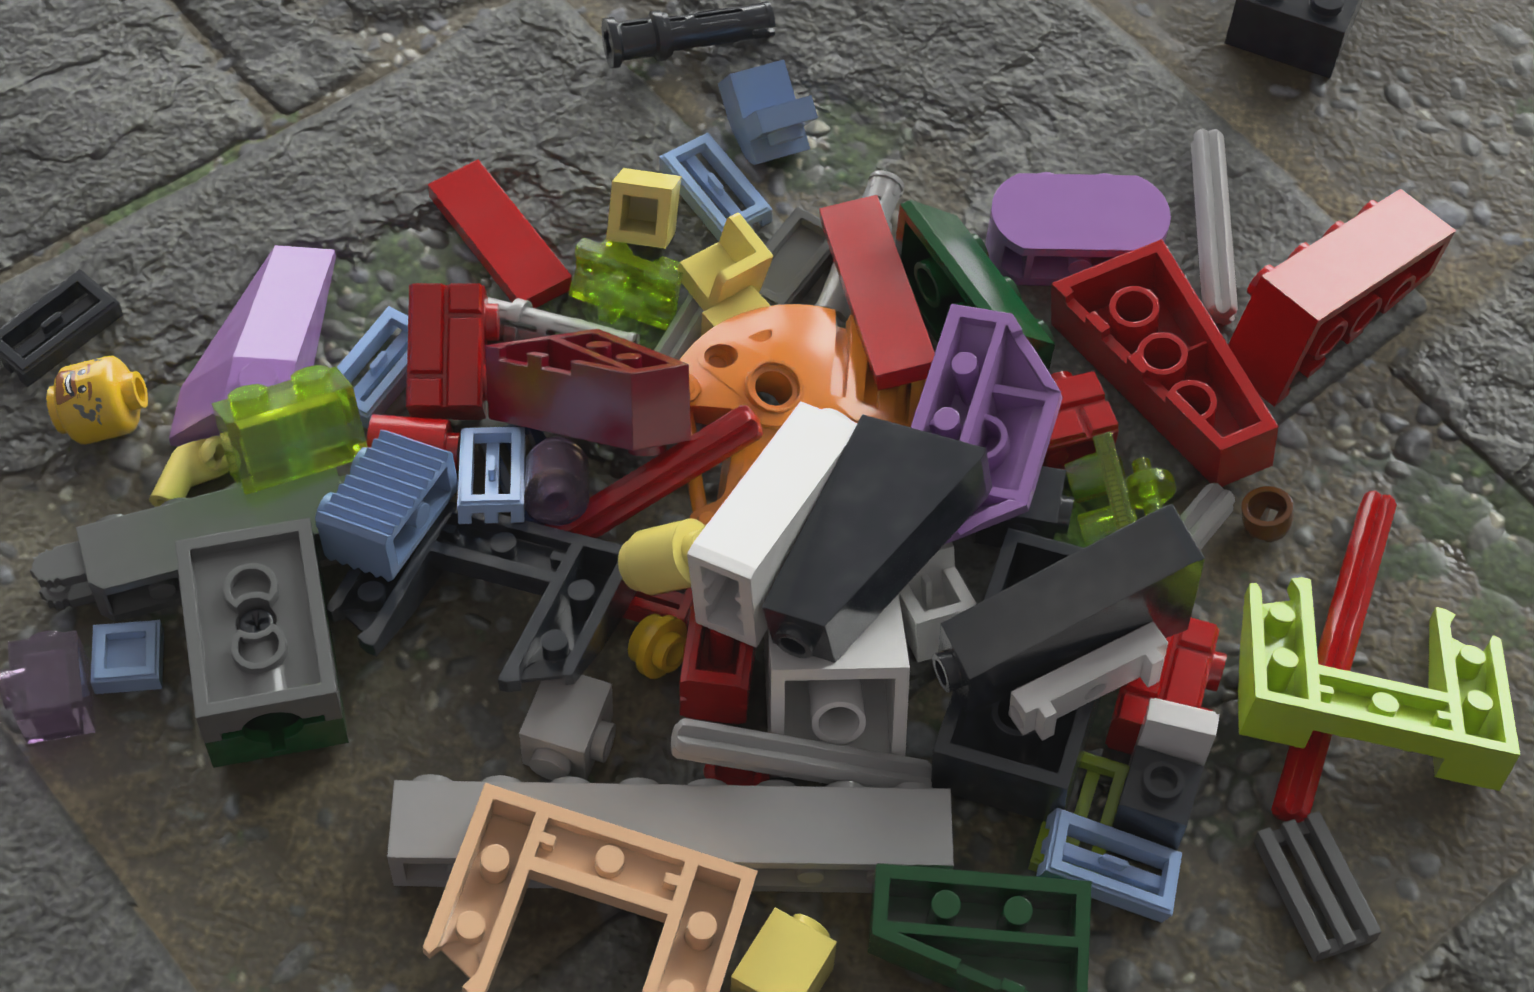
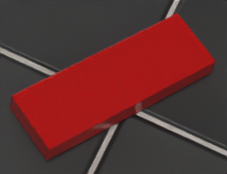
M479 159L428 184L430 199L512 303L515 299L520 298L530 301L532 307L537 308L573 289L572 275Z

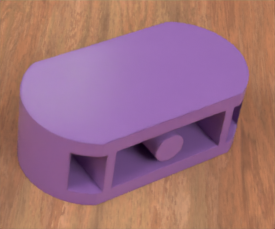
M1050 172L1037 174L1018 173L1004 181L994 194L985 246L990 260L1002 276L1010 277L1016 285L1051 286V283L1160 239H1163L1165 243L1171 219L1170 208L1163 194L1152 183L1135 175H1112L1107 173L1097 175L1054 174Z

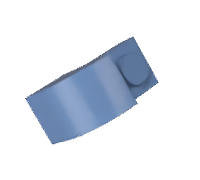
M784 59L729 74L718 83L732 132L745 158L751 164L756 165L810 149L804 126L818 118L812 95L799 99L795 98Z

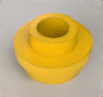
M651 614L637 625L629 640L628 656L632 661L636 662V668L641 674L650 679H657L666 673L673 672L681 665L687 638L685 623L673 615L662 617L658 614Z

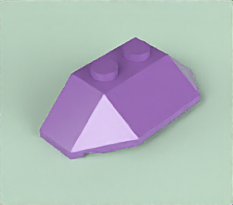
M951 304L911 428L981 446L987 450L992 489L988 498L945 544L1029 511L1063 399L1060 389L1035 349L1023 334L1021 326L1012 313Z

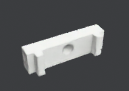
M1151 622L1012 691L1009 716L1022 735L1036 730L1041 740H1044L1054 735L1057 718L1141 677L1147 687L1158 683L1168 641L1156 624Z

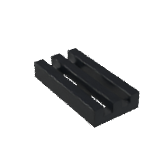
M79 269L0 328V359L3 366L10 373L16 372L19 380L26 387H29L123 316L120 303ZM85 293L88 294L75 305H73L71 308H69L67 311H65L63 314H61V311L63 309H65L79 297H81ZM39 327L42 328L39 332H37L35 335H33L31 338H29L15 350L12 349L15 345H17L19 342H21L23 339H25Z

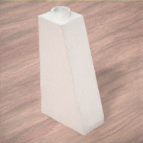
M800 401L693 542L687 553L696 623L757 648L768 628L762 605L858 423L851 421L846 415L830 408L819 409Z

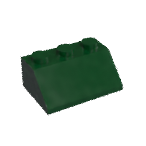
M913 200L901 203L899 206L895 245L923 322L937 343L939 342L951 304L1012 313L1021 326L1023 334L1049 372L1055 349L1053 335L1047 324L1041 319H1035L1022 302L1015 282L1008 276H1002L990 260L983 240L977 234H971L957 215Z

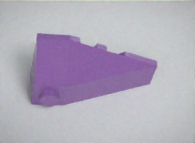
M274 246L182 385L169 436L171 446H181L212 436H222L232 442L235 451L296 455L336 259L335 250Z

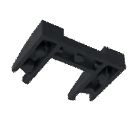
M449 501L393 580L388 582L382 576L376 578L371 572L364 573L359 567L356 569L350 567L326 609L328 617L333 622L347 619L362 633L357 636L359 646L368 654L377 657L414 614L444 570L541 595L542 598L498 677L500 691L514 692L522 691V683L564 678L565 685L575 684L601 652L622 620L637 591L627 586L619 571L618 555L622 545L525 520L524 522L511 523V517L498 514V523H485L484 513H472V524H458L457 503Z

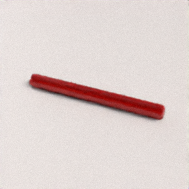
M1376 490L1368 491L1364 494L1359 505L1318 646V665L1346 671L1351 670L1397 506L1395 499L1391 495H1382ZM1313 730L1305 748L1289 746L1271 808L1272 814L1278 820L1290 821L1295 819L1297 823H1300L1311 813L1332 734Z

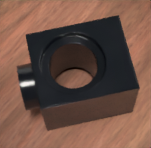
M1137 745L1125 779L1112 827L1177 851L1188 825L1204 766Z

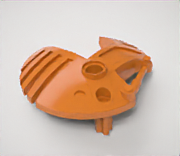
M802 304L774 305L740 313L721 322L695 341L680 358V361L689 364L691 435L697 432L695 422L709 425L740 405L749 406L762 425L763 435L756 442L722 462L717 501L707 504L702 475L687 483L693 512L688 519H697L705 525L709 523L800 401L819 409L830 408L837 410L855 423L859 422L863 414L911 427L926 379L878 391L853 316L850 314L845 328L836 326L835 309ZM757 392L772 395L779 405L774 406L765 403L757 395Z

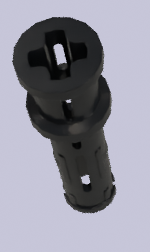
M769 1L748 6L695 12L694 14L668 16L666 12L655 10L650 11L648 17L616 22L614 17H607L602 20L601 30L605 57L609 67L613 69L621 67L622 61L654 57L658 62L666 61L668 57H672L674 51L734 43L749 39L772 38L775 36L773 27L776 26L772 5Z

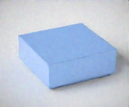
M160 620L93 625L91 686L95 694L163 689L164 630Z

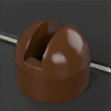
M1272 486L1258 487L1250 491L1242 501V522L1251 537L1271 543L1282 539L1290 531L1294 519L1293 501L1284 490ZM1270 509L1278 511L1273 521H1267Z

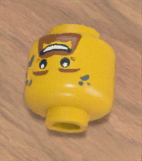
M105 356L61 368L55 377L54 385L49 386L47 390L46 400L50 418L57 431L61 434L67 433L71 439L79 444H90L134 432L140 421V410L148 405V393L145 382L139 372H130L127 366L115 356Z

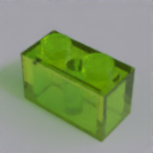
M323 365L305 367L294 372L291 375V380L268 387L262 384L245 385L231 391L228 394V399L211 403L230 474L244 495L353 462L358 451L363 447H367L353 385L336 366L331 368Z

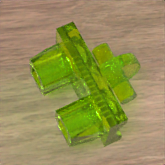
M583 237L575 248L576 268L569 296L599 306L598 318L600 321L614 324L620 315H624L666 331L676 316L683 273L677 271L680 262L664 256L651 262L632 255L633 252L627 243L608 241L606 238L598 243Z
M1111 432L1093 437L1096 453L1065 464L1068 481L1076 503L1108 495L1110 506L1078 515L1086 547L1137 521L1135 509H1143L1146 516L1162 508V504L1171 499L1176 493V483L1172 473L1165 469L1152 468L1150 459L1146 457L1135 459L1132 462L1133 474L1127 477L1121 456L1117 454Z

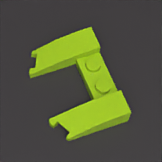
M1303 577L1292 578L1287 587L1290 600L1262 604V590L1258 584H1249L1244 595L1239 654V735L1305 748L1312 731L1315 730L1339 737L1397 748L1407 752L1433 756L1435 777L1496 791L1501 790L1520 756L1500 638L1493 635L1484 651L1472 645H1465L1452 638L1450 625L1455 614L1446 609L1435 607L1429 619V689L1318 665L1311 579Z

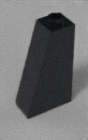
M862 414L762 605L773 644H776L784 652L794 657L805 659L815 656L835 663L988 498L992 489V481L986 448Z
M1170 504L1159 508L940 623L939 649L937 653L932 655L937 678L947 693L955 690L965 712L968 713L1011 697L1012 691L1151 622L1156 624L1165 638L1186 631L1189 628L1205 557L1174 505Z

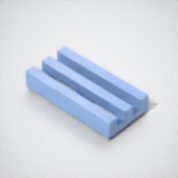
M709 133L659 156L660 171L663 174L682 176L680 195L718 241L727 220L725 216L728 218L736 213H740L751 228L756 222H759L761 226L772 222L771 206ZM701 153L747 209L743 211L739 209L724 191L722 183L713 173H709L695 156L696 154Z
M388 306L317 390L319 404L329 409L332 405L337 406L339 414L348 419L353 415L358 417L360 425L368 429L373 414L383 415L407 386L408 316ZM397 327L402 331L385 351H381L370 364V370L349 394L344 392Z
M525 427L461 429L457 501L458 524H472V513H484L485 523H498V513L511 512V523L524 522ZM476 443H487L485 494L473 495ZM500 443H511L510 494H499Z
M1056 808L1047 816L1045 828L1050 830L1048 837L1042 842L1041 853L1045 854L1044 861L1038 865L1036 877L1092 881L1091 898L1161 923L1172 916L1182 852L1060 808ZM1066 836L1161 869L1162 875L1159 876L1131 866L1128 861L1109 854L1100 855L1067 843Z

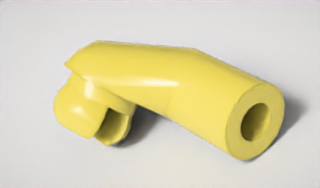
M212 436L177 447L171 454L150 495L149 500L152 505L157 507L174 498H186L192 486L226 474L232 467L236 456L232 442L222 436Z

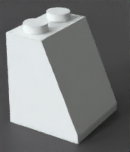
M899 594L835 663L815 656L805 659L798 658L784 652L776 644H773L769 629L767 628L764 634L768 733L905 756L910 665ZM770 774V778L784 777Z

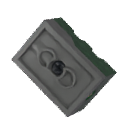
M310 517L176 540L175 549L195 717L213 768L349 743L334 642L326 609L328 603L323 571Z

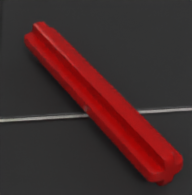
M740 405L691 435L690 441L678 443L665 453L650 460L545 526L598 538L759 440L763 435L762 425L749 406Z

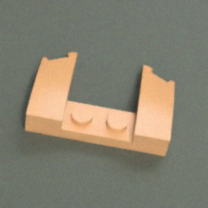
M485 783L424 942L423 953L430 959L439 951H442L469 978L462 986V992H487L530 880H534L665 923L642 992H720L758 871Z

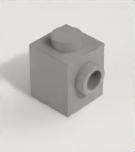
M581 675L573 685H565L564 678L541 681L519 732L523 764L530 766L535 773L550 780L567 776L588 780L594 762L604 763L609 756L614 742L616 724L611 723L613 717L612 684L585 675Z

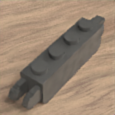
M334 461L317 466L303 465L294 468L286 474L255 482H237L229 485L224 490L192 498H174L160 506L126 515H108L100 518L95 523L76 527L79 541L53 547L51 551L46 549L43 553L39 552L37 557H33L34 562L30 573L33 579H36L41 587L39 594L41 599L46 601L49 609L56 608L58 611V609L63 608L65 610L67 606L74 608L96 602L101 615L118 622L182 605L175 549L176 540L310 517L321 567L338 564L339 562L336 559L330 561L324 555L315 517L323 497L329 492L337 493L339 484H344L346 475L338 476Z

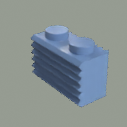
M380 430L378 439H373L371 448L363 447L358 451L353 459L350 475H346L344 484H339L337 493H327L317 508L315 523L318 528L324 555L330 561L336 559L341 565L348 564L353 569L359 567L364 573L371 572L376 578L382 576L388 582L393 580L458 490L453 453L387 430Z

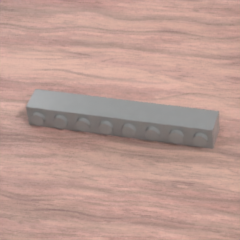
M427 774L418 776L413 781L394 780L387 855L394 886L446 887L484 784L488 783L757 870L752 891L872 893V883L877 863L953 869L951 789H936L922 782H905L894 788H870L854 781H836L825 787L795 786L793 783L785 780H767L759 783L757 786L727 785L723 781L716 779H698L690 782L688 785L658 784L656 781L648 778H629L623 780L620 784L589 783L585 779L571 776L556 778L551 783L521 782L514 777L503 775L490 776L482 780V782L452 781L441 775ZM530 880L528 888H555L534 880Z

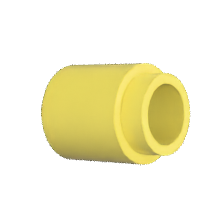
M690 518L643 529L634 533L622 545L618 555L619 571L624 582L631 589L641 591L647 595H658L691 588L687 553L706 525L697 519Z

